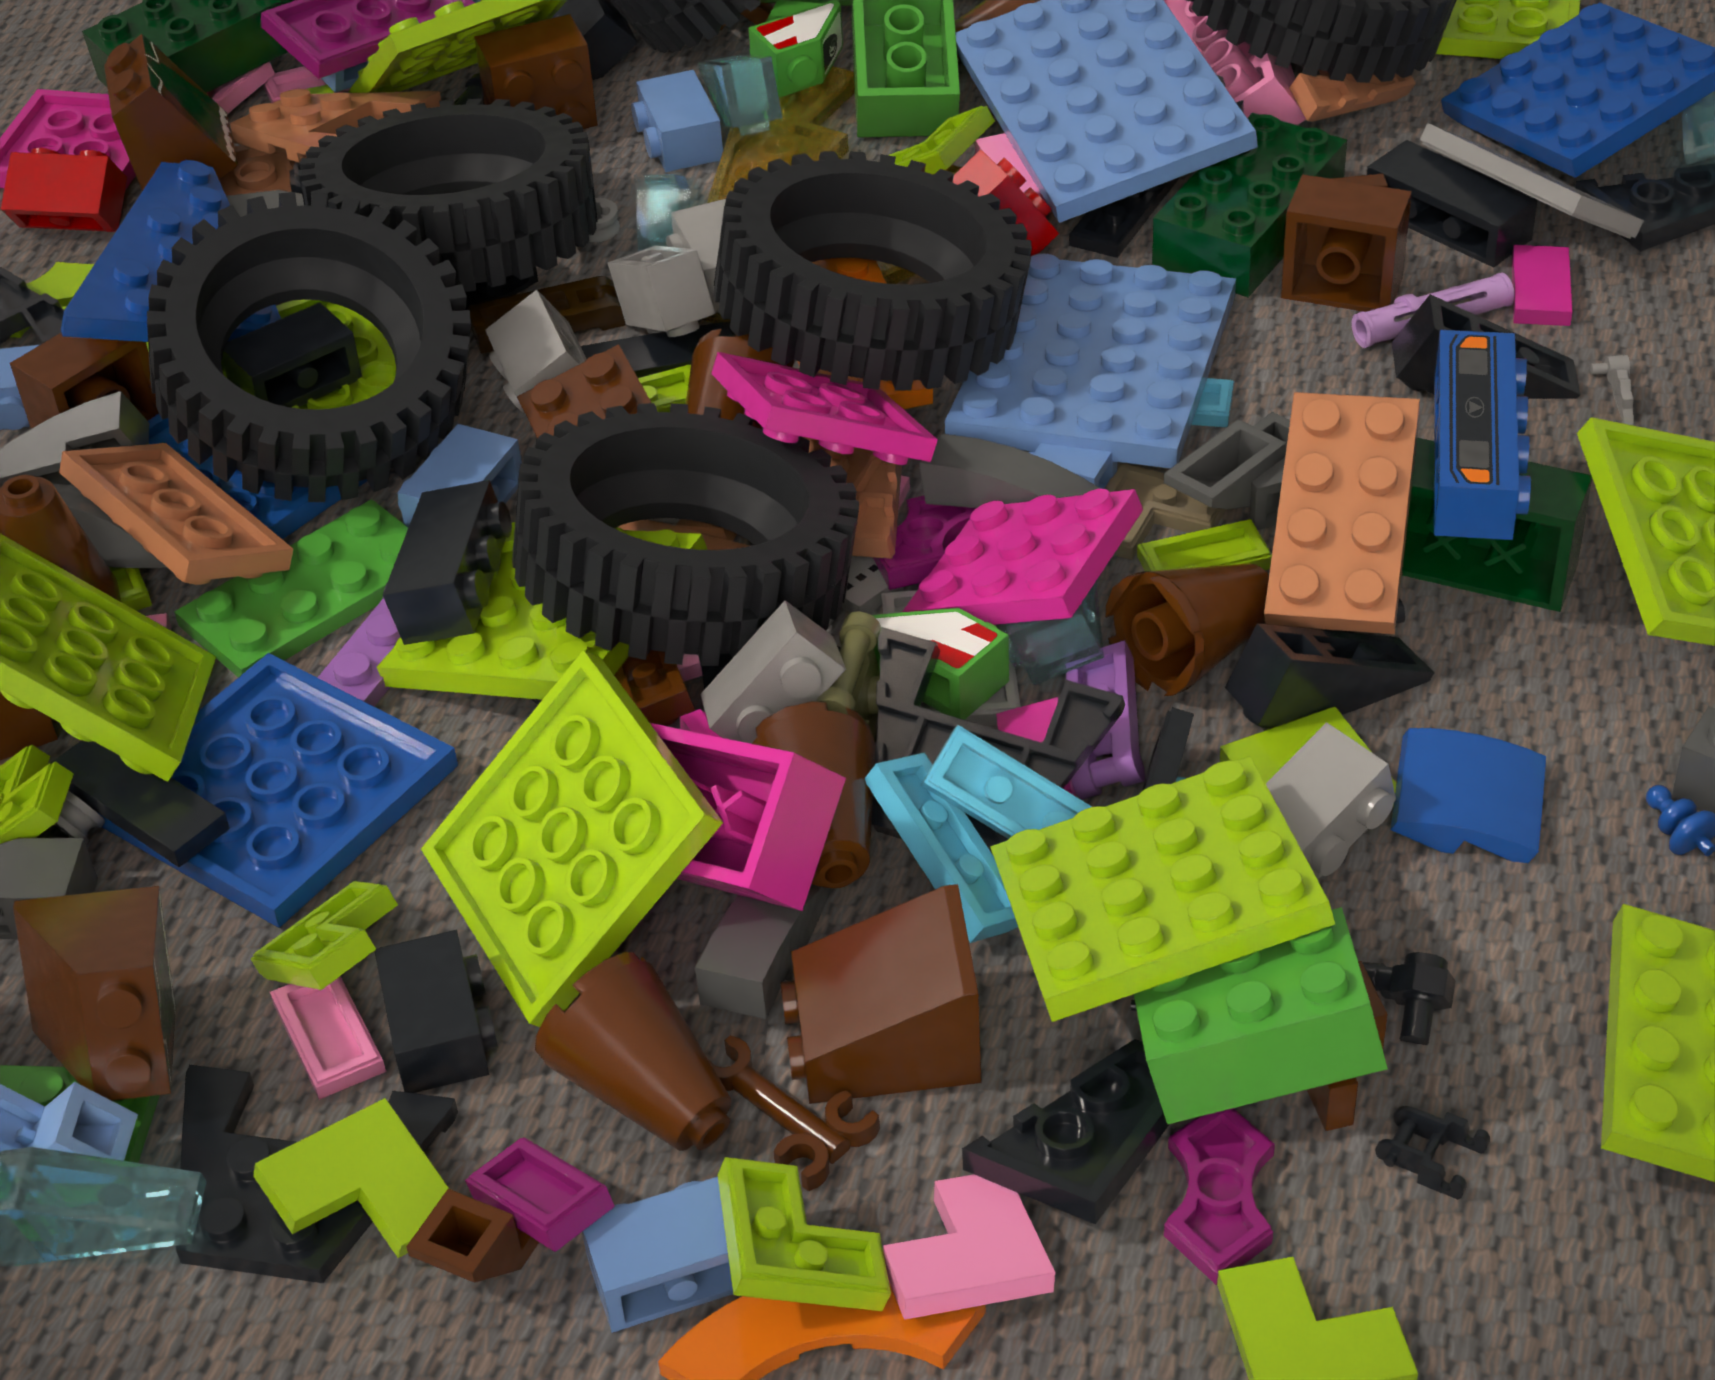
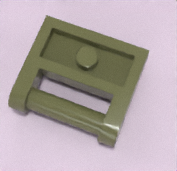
M858 611L852 612L845 617L839 633L841 643L840 655L846 670L827 691H824L817 698L816 702H826L828 711L847 714V707L858 712L870 726L874 742H876L875 725L878 719L876 689L877 681L880 679V671L874 648L878 641L881 625L874 616Z

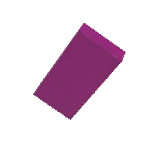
M521 1137L465 1180L473 1199L513 1214L515 1225L518 1229L554 1252L558 1251L615 1207L604 1184L525 1137Z

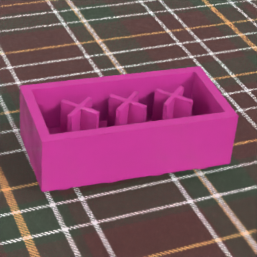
M650 723L723 821L719 829L676 879L803 911L846 778L794 752Z

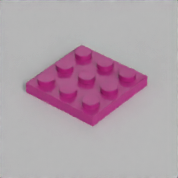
M37 89L0 137V188L5 186L10 153H31V150L34 148H47L60 154L79 155L82 150H95L105 153L127 176L125 190L136 176L112 119L108 94Z
M717 352L711 374L728 391L727 396L739 402L745 408L744 414L756 420L763 427V433L766 436L786 443H797L799 436L817 439L820 446L841 454H853L855 447L872 450L875 457L897 465H906L909 458L931 462L938 439L880 388L879 390L863 388V382L850 379L847 380L846 385L830 382L831 375L817 373L815 377L800 373L797 368Z
M1095 489L1079 496L1056 498L1053 495H1043L1027 502L1004 504L1002 501H991L979 506L971 513L970 520L956 539L946 547L945 554L931 573L921 581L919 589L902 612L960 608L980 620L993 625L1072 618L1142 513L1143 507L1136 490L1109 492L1107 489Z

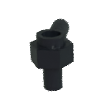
M1413 952L1405 955L1404 964L1393 967H1386L1384 963L1362 962L1375 990L1380 991L1385 999L1395 1000L1397 1004L1405 1006L1400 1040L1428 1045L1433 1012L1452 1008L1456 981L1447 969V960L1430 953Z

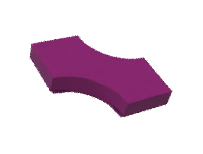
M924 495L906 499L907 517L897 527L895 554L892 559L873 557L888 589L893 590L921 583L945 554L946 547L956 539L970 520V515L976 508L926 504Z
M1234 1108L1197 1117L1171 1135L1168 1141V1149L1177 1158L1184 1170L1188 1188L1182 1203L1168 1217L1164 1224V1237L1215 1285H1217L1218 1270L1243 1266L1270 1246L1273 1241V1231L1255 1204L1252 1187L1261 1168L1274 1156L1275 1144Z

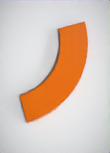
M891 1286V1295L883 1311L742 1296L724 1305L683 1335L658 1361L660 1375L668 1380H759L785 1364L798 1360L801 1353L843 1344H851L853 1349L886 1350L909 1355L944 1370L985 1315L986 1305L904 1320Z

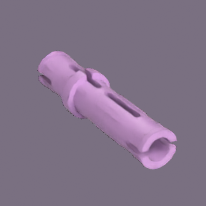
M1503 272L1497 273L1492 277L1430 293L1449 303L1470 298L1472 301L1455 306L1475 315L1504 306H1511L1514 301L1513 284L1510 278ZM1406 294L1397 297L1394 304L1354 314L1352 318V331L1355 340L1362 348H1366L1375 343L1396 338L1411 318L1398 322L1394 320L1415 314L1430 294L1419 297L1413 294Z

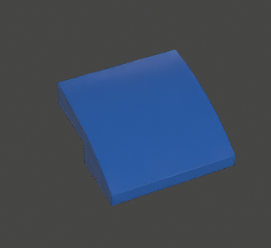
M1408 728L1402 737L1395 791L1396 800L1394 801L1390 830L1444 853L1453 854L1466 841L1509 861L1529 863L1539 852L1546 756L1513 743L1479 734L1435 728Z

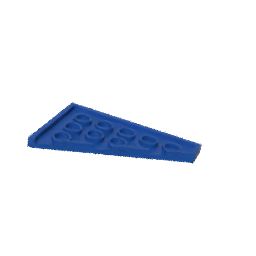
M184 160L180 163L161 162L65 308L61 326L63 337L148 342V297L151 285H157V270L164 259L172 263L171 248L181 237L193 244L192 227L203 219L215 229H218V211L230 206L213 167L194 160ZM276 305L268 306L248 317L235 329L228 341L281 319Z

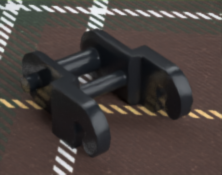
M1410 1106L1397 1108L1393 1118L1399 1128L1392 1140L1383 1139L1378 1142L1375 1148L1377 1157L1384 1160V1163L1389 1167L1396 1165L1418 1174L1417 1183L1457 1200L1462 1198L1467 1188L1466 1180L1460 1175H1454L1451 1182L1447 1183L1444 1180L1446 1175L1444 1165L1431 1160L1439 1145H1444L1448 1141L1482 1154L1490 1143L1488 1132L1478 1129L1474 1138L1468 1135V1120L1447 1112L1444 1119ZM1413 1134L1429 1140L1424 1151L1408 1146Z

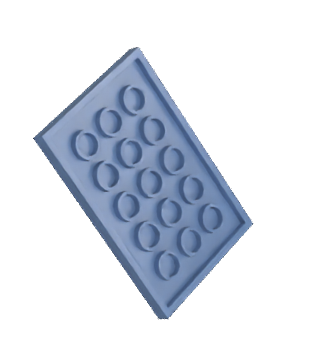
M1040 0L1035 3L1021 5L1014 11L987 21L976 22L966 29L955 32L959 58L1059 223L1258 147L1256 130L1164 0Z
M1051 254L1033 255L1031 257L1013 344L1010 350H1005L1004 358L998 364L990 362L989 370L978 376L969 370L968 379L962 383L945 419V434L979 438L1035 452L1041 443L1112 452L1111 461L1171 469L1179 463L1235 297L1236 278L1221 277L1219 274L1211 271H1197L1191 274L1166 271L1164 268L1156 265H1144L1135 268L1112 265L1110 262L1100 259L1078 262L1059 260Z

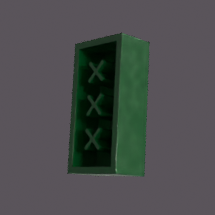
M143 0L142 3L117 15L103 18L98 24L82 31L97 77L106 87L104 64L110 53L120 44H129L140 34H143L207 93L288 52L261 28V12L295 0Z
M1251 113L1247 119L1256 130L1258 147L1199 169L1153 217L1152 265L1160 266L1166 271L1192 274L1197 271H1211L1219 274L1221 277L1236 278L1235 294L1249 298L1284 258L1287 209L1302 174L1329 179L1344 177L1347 139L1329 135L1318 128H1305L1280 121L1272 115Z
M1417 438L1402 576L1561 612L1578 566L1592 475L1528 461L1527 473H1519V475L1531 477L1529 511L1527 515L1516 514L1513 540L1434 536V441Z

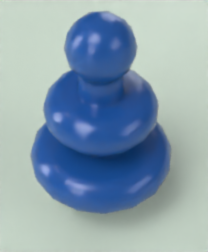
M1655 785L1649 788L1646 793V801L1651 808L1662 812L1658 819V828L1662 833L1671 835L1669 839V849L1671 852L1682 855L1698 847L1705 856L1711 855L1715 851V845L1711 842L1715 836V813L1706 810L1697 812V806L1691 799L1682 798L1673 801L1669 789L1665 786Z

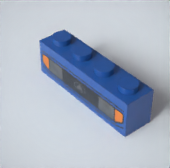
M1440 330L1434 378V536L1513 540L1516 514H1528L1531 477L1521 476L1519 473H1527L1529 436L1518 435L1525 434L1527 426L1528 397L1524 396L1527 359L1516 358L1515 333Z

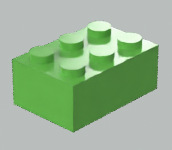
M852 0V44L857 137L930 136L944 121L959 114L960 87L953 0Z
M1342 907L1332 909L1335 925L1134 994L1146 1061L1167 1125L1388 1069L1371 1003Z

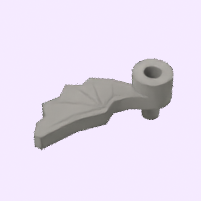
M1628 355L1606 356L1604 363H1591V375L1606 374L1608 382L1612 386L1613 396L1622 423L1633 425L1634 399L1631 392V379L1629 378L1630 361Z

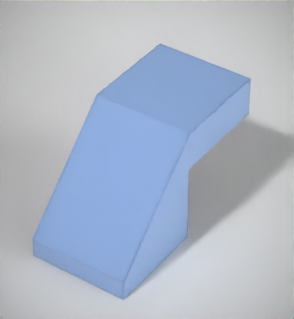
M76 1082L71 1084L46 1106L0 1084V1174L10 1179L112 1181L120 1175L138 1114Z

